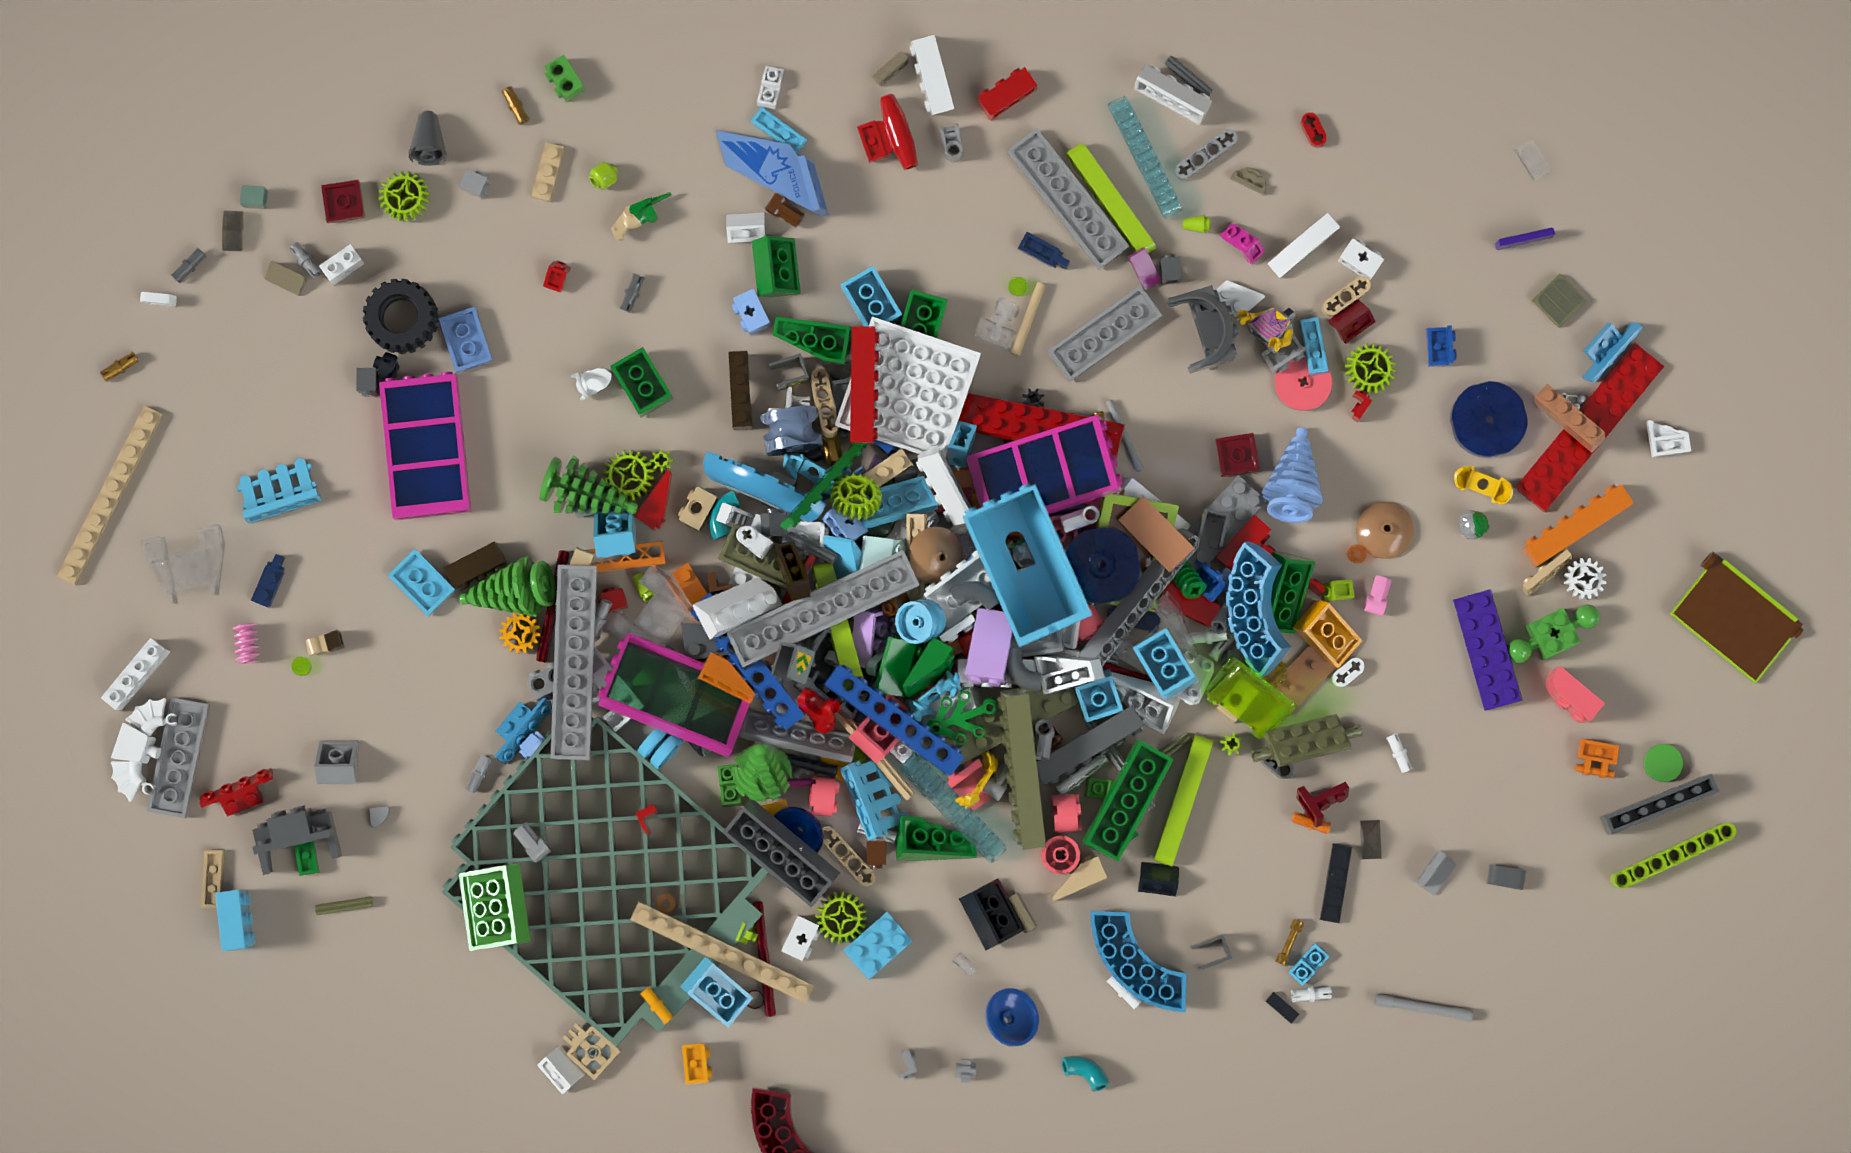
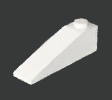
M1111 672L1120 701L1128 707L1133 705L1146 726L1164 734L1181 699L1175 696L1164 701L1153 682Z

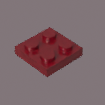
M359 179L321 185L326 222L328 224L365 218Z
M1254 433L1215 439L1221 477L1260 471Z

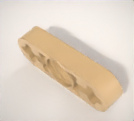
M1364 276L1356 278L1324 302L1322 305L1323 313L1328 317H1333L1369 291L1371 287L1370 280ZM1358 282H1365V290L1360 288L1356 291V294H1358V296H1356L1354 289L1359 285ZM1349 292L1352 299L1348 302L1343 301L1341 294ZM1338 300L1340 304L1335 306L1334 312L1332 310L1328 311V303L1333 305Z

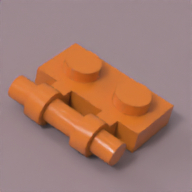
M1580 739L1577 758L1584 759V764H1576L1575 771L1582 772V775L1587 776L1589 774L1598 775L1599 778L1603 779L1606 777L1614 778L1615 771L1608 770V765H1617L1619 746ZM1591 761L1601 762V767H1591Z

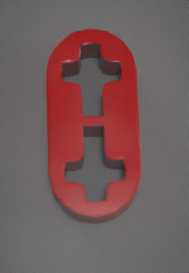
M1311 112L1304 114L1301 119V127L1309 143L1315 148L1322 147L1327 140V135L1319 118ZM1307 118L1314 120L1312 123L1313 129L1310 124H1305ZM1314 132H1316L1317 136L1323 137L1320 143L1318 140H1313L1315 138Z

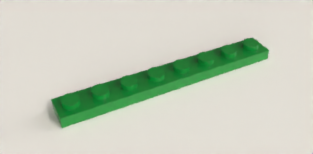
M852 444L785 518L780 526L784 530L790 526L796 527L802 521L801 515L805 516L811 511L812 507L810 505L812 503L815 505L822 498L820 494L822 492L826 493L833 486L831 482L837 481L842 476V469L845 471L853 463L851 459L855 460L863 452L861 448H866L869 444Z

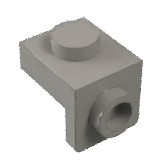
M909 1049L902 1051L908 1070L899 1073V1079L902 1077L904 1080L910 1079L917 1072L915 1065L918 1062L915 1052L910 1053Z

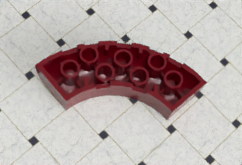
M753 1087L751 1096L752 1126L761 1152L814 1153L800 1138L794 1126L791 1113L792 1094Z

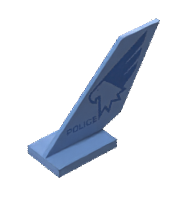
M716 130L727 167L821 217L829 215L813 160L806 155L798 156L789 144Z

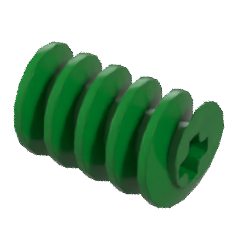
M1188 560L1172 579L1183 596L1188 599L1197 598L1206 590L1205 582L1202 581V578L1199 577V574Z

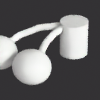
M1566 393L1560 394L1566 400H1568L1569 396L1576 397L1578 404L1572 405L1578 410L1581 408L1580 405L1587 401L1584 395L1578 397L1576 395H1567Z

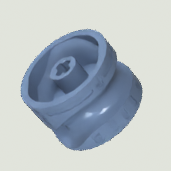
M795 406L774 410L761 415L760 420L763 424L770 426V431L763 437L766 455L783 456L785 453L791 455L822 447L821 433H816L812 428V422L818 419L817 407Z

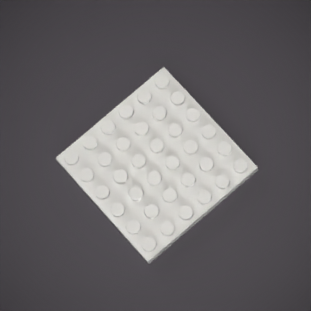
M872 317L869 327H875L876 332H879V343H876V351H879V362H875V370H879V382H875V389H878V401H875V408H878V420H874V428H878V439L875 440L916 454H921L939 445L946 458L949 443L956 429L981 353ZM851 379L835 422V426L850 431Z

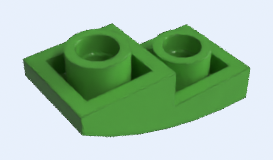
M737 764L717 766L722 807L742 805L741 794L738 793L736 790L737 785L733 782L732 766L735 768Z
M1087 777L1085 796L1105 799L1114 781Z

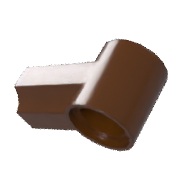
M778 193L773 195L764 208L774 217H780L795 228H797L805 216L803 212L789 204V201Z

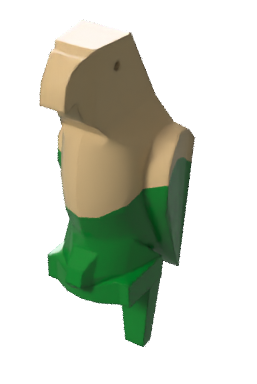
M671 192L654 198L650 197L625 207L624 212L611 227L614 238L620 241L624 240V236L629 230L639 228L646 222L655 223L658 217L652 205L672 196Z

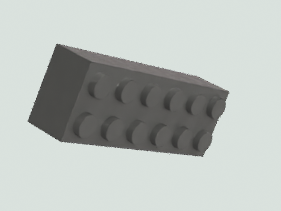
M749 800L722 832L811 908L840 874L836 868L755 800Z

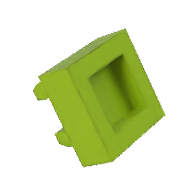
M743 922L736 941L747 944L748 940L755 942L758 934L752 932L754 926L749 931L747 930L739 941L746 925Z

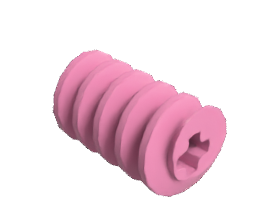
M257 623L239 624L233 628L234 632H238L233 637L239 640L234 643V646L240 648L235 651V654L240 655V657L235 659L236 662L243 664L260 662L255 660V657L259 656L260 653L254 652L255 649L259 648V645L253 644V642L259 640V638L253 637V634L258 633V630L252 629Z

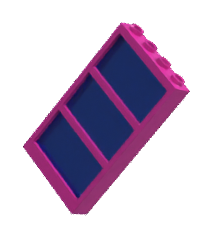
M451 371L442 372L439 376L423 374L421 378L405 376L403 380L386 378L384 382H379L392 518L394 520L472 512L458 376Z
M1094 415L966 456L980 508L983 507V503L994 499L995 502L1001 500V495L1012 491L1013 494L1019 492V487L1028 483L1031 486H1036L1048 514L1122 491L1121 485H1123L1121 475L1117 474L1115 468L1118 466L1115 455L1112 456L1110 451L1113 446L1110 437H1106L1105 430H1107L1105 419H1101L1099 415Z

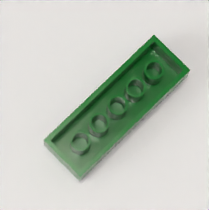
M1136 740L1081 843L1113 861L1119 862L1174 759L1143 741Z

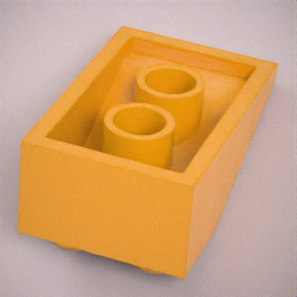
M1316 600L1293 626V629L1300 637L1336 669L1342 666L1362 642V639L1331 604L1321 600Z

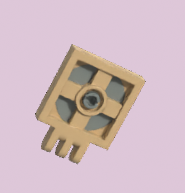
M575 1023L573 1026L578 1030V1033L576 1034L570 1029L568 1032L573 1038L570 1039L566 1034L563 1036V1039L572 1046L566 1055L593 1080H596L621 1050L617 1046L615 1047L593 1026L585 1031Z

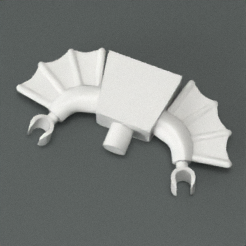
M166 698L159 701L149 699L146 704L136 706L133 713L125 719L132 725L122 723L111 758L121 761H111L113 768L111 778L117 783L118 793L125 794L129 802L133 800L139 786H143L142 791L146 795L151 794L147 791L148 785L153 789L156 788L154 783H147L146 778L142 775V763L147 764L150 757L158 759L161 754V748L154 746L156 738L152 736L156 728L165 726V724L170 726L177 725V722H169L171 717H177L175 714L171 713L166 718L163 717Z

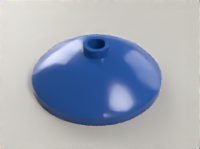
M1006 988L996 992L988 1001L985 1014L986 1023L991 1034L999 1042L1007 1046L1017 1047L1033 1039L1039 1026V1014L1035 1003L1026 993L1018 989Z

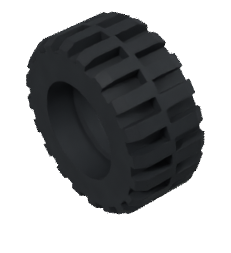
M391 279L390 283L385 281L381 283L379 289L375 287L372 290V296H368L365 300L367 305L363 306V312L365 313L363 323L366 325L367 333L381 348L391 353L405 354L408 351L413 353L416 352L417 348L420 347L422 349L425 347L424 343L427 340H432V334L438 328L436 322H439L438 309L431 295L423 287L414 281L410 282L408 279H402L401 281ZM399 300L412 302L418 310V318L415 325L403 333H393L388 330L384 324L386 309L392 303Z

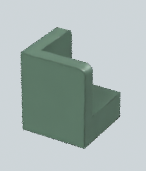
M246 185L241 187L240 204L244 208L267 209L268 190L265 187Z

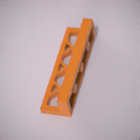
M663 540L637 543L635 548L643 553L640 557L631 558L627 555L618 560L604 558L602 562H594L591 566H597V572L666 564ZM659 545V555L647 553L651 546ZM595 549L586 550L591 553H596Z

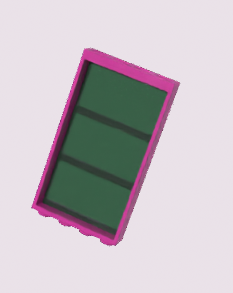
M627 633L625 639L621 638L617 646L620 652L618 655L614 654L610 664L614 667L612 671H607L604 679L607 682L606 687L601 686L597 696L601 698L598 705L729 757L750 703L699 679L698 677L705 663L631 633ZM749 681L746 682L750 688H753Z

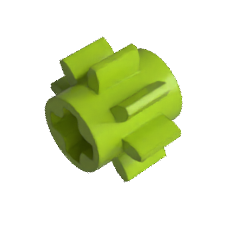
M660 449V453H652L654 459H651L650 462L656 464L653 467L654 471L658 468L661 469L662 473H664L666 468L671 470L669 464L674 462V459L668 458L671 454L669 451L665 454ZM660 457H664L667 460L663 462V465L657 462L661 459Z
M1235 732L1232 733L1231 737L1224 734L1225 741H1219L1224 746L1221 751H1228V756L1233 751L1238 755L1239 751L1237 749L1244 747L1239 743L1242 737L1236 738ZM1233 739V743H1235L1236 746L1232 747V749H1229L1230 745H1227V742Z

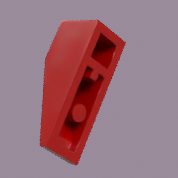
M669 470L665 472L634 516L654 532L657 528L660 530L666 522L664 518L666 516L672 473Z

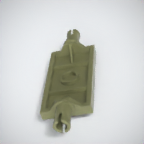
M1334 714L1266 731L1267 747L1252 750L1251 757L1253 762L1270 759L1276 760L1279 767L1350 750L1351 743L1349 739L1362 737L1363 731L1359 724L1344 728L1338 715Z

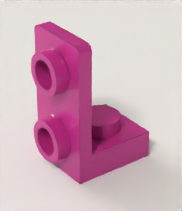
M1231 223L1220 235L1223 240L1240 250L1247 262L1252 265L1265 252L1256 237L1234 223Z

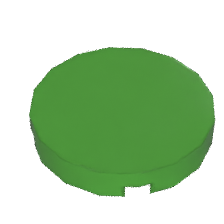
M1658 744L1651 747L1643 760L1647 775L1658 782H1669L1676 779L1683 768V758L1680 752L1674 746L1668 744Z

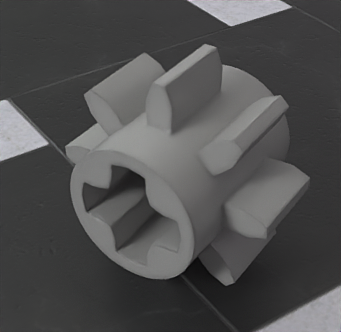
M962 1059L961 1063H956V1078H961V1082L970 1083V1078L976 1077V1064H971V1059Z

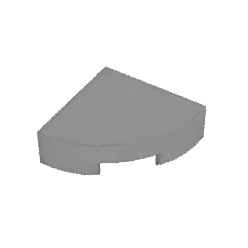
M390 806L369 808L371 828L380 826L386 820L390 812Z

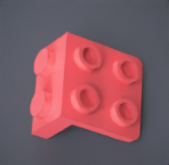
M971 759L964 764L965 769L959 773L956 770L951 776H948L950 780L947 784L957 797L972 793L984 775L983 764L979 759L976 761ZM981 791L979 802L967 808V811L973 812L992 797Z

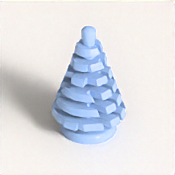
M1303 427L1297 428L1296 437H1293L1289 442V446L1285 449L1284 455L1280 458L1278 465L1273 470V474L1268 479L1261 493L1264 494L1262 497L1269 502L1267 506L1268 514L1275 519L1289 523H1301L1310 520L1313 516V509L1319 507L1323 502L1318 475L1315 472V462L1311 460L1313 456L1311 449H1309L1311 448L1310 441L1307 439L1308 430Z

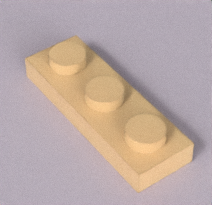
M545 143L531 195L532 198L547 202L551 201L565 150L563 146Z
M1567 549L1563 553H1557L1553 557L1552 562L1548 565H1542L1538 569L1537 574L1531 575L1524 580L1523 592L1527 596L1531 595L1572 561V554Z

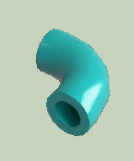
M733 490L717 499L710 510L708 524L714 541L728 535L730 532L728 525L716 520L722 503L740 508Z
M1082 1056L1061 1058L1062 1070L1066 1077L1072 1075L1083 1077L1088 1081L1093 1092L1104 1090L1110 1086L1103 1069L1093 1060Z

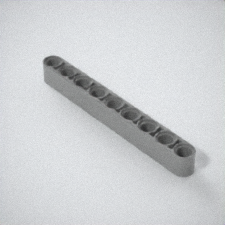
M1184 528L1179 529L1178 532L1195 549L1170 573L1155 559L1083 648L1078 657L1100 659L1101 666H1103L1197 549L1200 542L1199 537Z

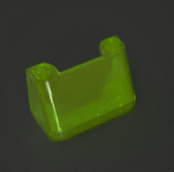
M1232 655L1204 692L1208 695L1206 699L1215 706L1217 703L1253 729L1251 733L1259 740L1262 737L1266 739L1265 732L1276 729L1298 706Z

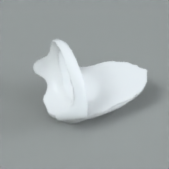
M596 368L584 373L577 372L571 375L572 378L577 380L576 387L578 392L582 394L580 400L587 399L592 394H596L606 388L611 381L612 374L606 369Z

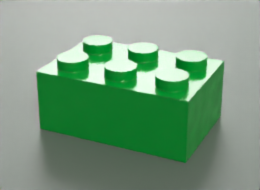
M643 347L610 366L640 418L674 399Z

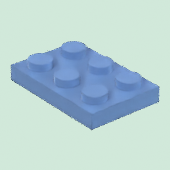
M475 307L438 318L456 373L493 361Z

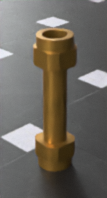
M1293 919L1290 926V934L1282 952L1278 953L1275 962L1284 966L1287 965L1290 959L1288 955L1298 932H1301L1303 929V922Z

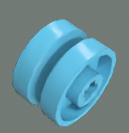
M920 599L905 603L899 608L896 614L895 625L902 639L908 643L918 644L931 641L932 637L937 639L945 628L946 618L943 609L937 602L932 599Z
M655 728L644 740L637 752L644 758L654 753L650 763L656 769H659L673 757L684 740L673 735L669 736L668 733Z

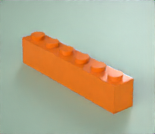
M1613 484L1605 490L1607 494L1602 497L1598 494L1589 500L1591 504L1584 508L1581 505L1573 510L1574 515L1570 518L1567 515L1557 521L1559 525L1552 528L1550 525L1541 531L1543 535L1539 538L1533 536L1527 540V545L1523 547V550L1533 565L1537 567L1634 504L1623 485L1621 484L1616 487Z

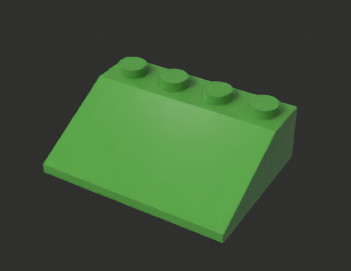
M520 864L459 874L469 951L530 942Z

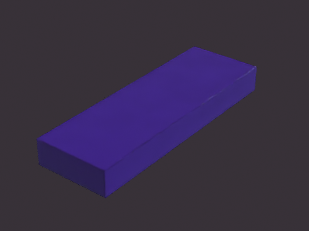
M1551 227L1502 238L1495 243L1496 250L1550 239L1555 235V231Z

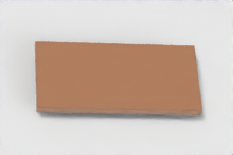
M1144 496L1118 520L1169 573L1195 549Z
M1309 645L1265 692L1285 712L1291 715L1335 667Z

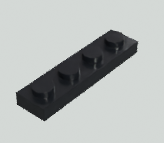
M1332 844L1319 920L1340 923L1352 847Z

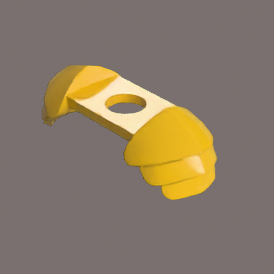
M1463 466L1454 473V482L1457 488L1462 491L1468 488L1492 498V503L1506 504L1513 496L1512 485L1503 477L1500 480L1476 471L1474 466ZM1482 478L1487 479L1489 482L1486 489H1480L1477 486L1478 481Z
M989 751L982 754L984 758L983 771L985 773L974 791L965 796L955 797V802L959 803L960 806H965V809L979 802V794L992 773H997L998 757L995 758L994 754H991Z

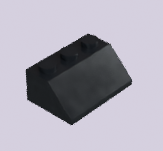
M998 878L959 898L985 951L1025 930Z

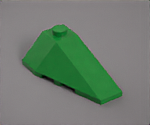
M775 317L773 336L825 362L845 364L851 348L852 328L851 326Z
M900 817L895 841L896 860L929 861L977 857L976 838L958 831L945 829L942 825L932 824L921 817Z

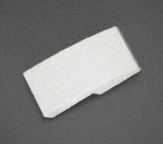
M765 66L757 106L776 109L784 73L783 69Z

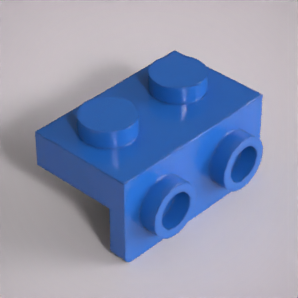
M1452 325L1427 328L1428 367L1451 366L1457 359L1456 349H1453L1456 334L1455 330H1452Z
M1196 560L1194 562L1198 567L1196 572L1206 584V590L1202 596L1213 602L1227 587L1223 580L1225 577L1218 570L1213 571V568L1207 562L1201 563Z

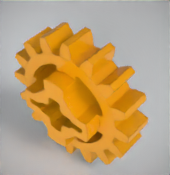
M513 613L512 619L507 616L508 622L501 623L504 629H499V632L503 633V636L499 637V639L505 640L503 646H510V652L516 649L517 654H520L521 650L526 654L527 648L534 650L533 643L539 644L536 637H541V634L537 633V630L541 629V627L535 626L537 620L531 621V616L525 617L524 614L517 616L516 613ZM521 620L528 622L531 626L524 627ZM513 623L512 630L508 632L510 625ZM518 627H520L522 631H525V633H522L521 638L518 635H516V633H518ZM532 634L531 640L527 643V638ZM516 639L520 646L512 644L510 640Z

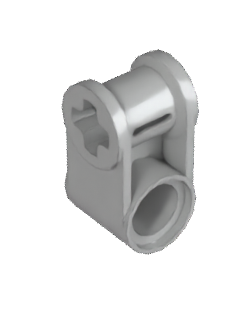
M955 124V126L947 128L939 127L946 158L950 162H958L962 158L959 125ZM956 148L959 150V153L952 155L949 153V150Z

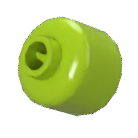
M601 162L591 169L589 180L596 189L605 190L616 183L618 170L613 164Z

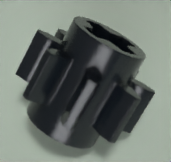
M1028 388V394H1022V397L1026 399L1022 404L1036 407L1039 405L1044 406V402L1040 401L1044 398V394L1039 395L1038 388L1035 391H1031ZM1035 396L1038 402L1031 404L1029 398Z

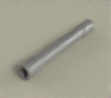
M1376 994L1374 1005L1424 1012L1470 1022L1473 1017V1010L1446 1007L1382 994Z

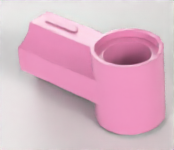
M1375 576L1370 595L1367 596L1364 605V611L1383 616L1392 580L1383 576Z

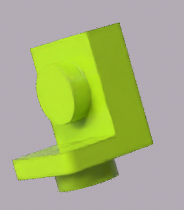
M1352 579L1331 581L1323 584L1325 588L1323 592L1325 602L1355 598Z

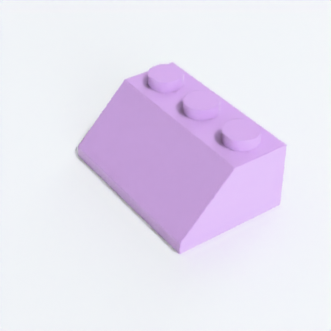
M874 606L854 616L852 638L860 667L865 669L868 661L886 647L888 637L894 635V633L887 631L890 621L888 617L884 616L881 606Z

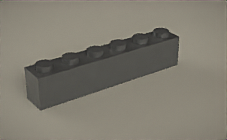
M1130 706L1050 754L1049 760H1039L1036 762L1038 776L1044 785L1046 783H1049V785L1056 783L1060 780L1058 776L1063 773L1066 776L1076 771L1075 766L1080 763L1083 766L1093 761L1091 757L1098 753L1101 756L1110 751L1108 747L1112 744L1118 746L1125 742L1126 739L1124 737L1129 734L1135 736L1142 732L1141 727L1144 726V723L1134 706Z
M1706 774L1603 815L1600 819L1606 834L1611 835L1719 792L1713 775Z

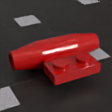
M894 94L885 95L880 98L883 121L874 120L857 126L868 161L872 163L886 158L894 151L903 169H912L918 166L915 143L907 119Z

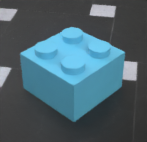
M1110 669L1103 671L1105 677L1103 679L1074 686L1086 723L1123 711Z

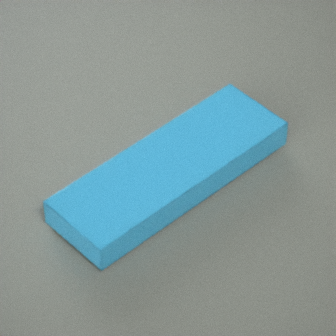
M762 106L750 121L776 142L791 145L797 154L807 142L805 137Z
M1319 318L1299 320L1303 345L1306 348L1305 355L1309 376L1328 373L1329 368Z

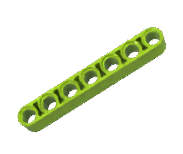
M1081 142L1066 153L1069 161L1132 250L1136 252L1145 247L1147 252L1150 253L1156 249V245L1087 147Z
M825 562L812 566L817 590L837 581L832 564ZM848 619L829 627L832 630L829 634L838 665L841 667L843 664L853 671L851 673L853 676L863 678ZM846 679L843 682V686L846 690H850L853 687V683L850 679Z
M1197 734L1194 735L1154 856V861L1173 866L1214 740Z
M1728 822L1717 824L1614 872L1610 877V882L1613 887L1618 889L1630 887L1731 840L1736 835V827ZM1724 826L1729 829V834L1726 837L1721 832ZM1707 834L1712 838V842L1709 845L1704 841V837ZM1689 842L1693 843L1694 845V851L1692 853L1688 852L1687 850V844ZM1672 850L1677 853L1675 861H1672L1669 857V853ZM1655 858L1660 863L1657 869L1652 866V861ZM1637 866L1642 869L1640 877H1637L1634 873ZM1620 874L1625 878L1623 885L1617 883V877Z

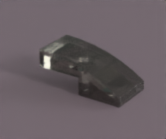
M243 211L223 212L222 251L243 250Z

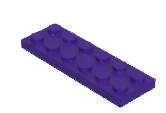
M1489 589L1454 599L1453 602L1484 711L1523 701L1492 590Z

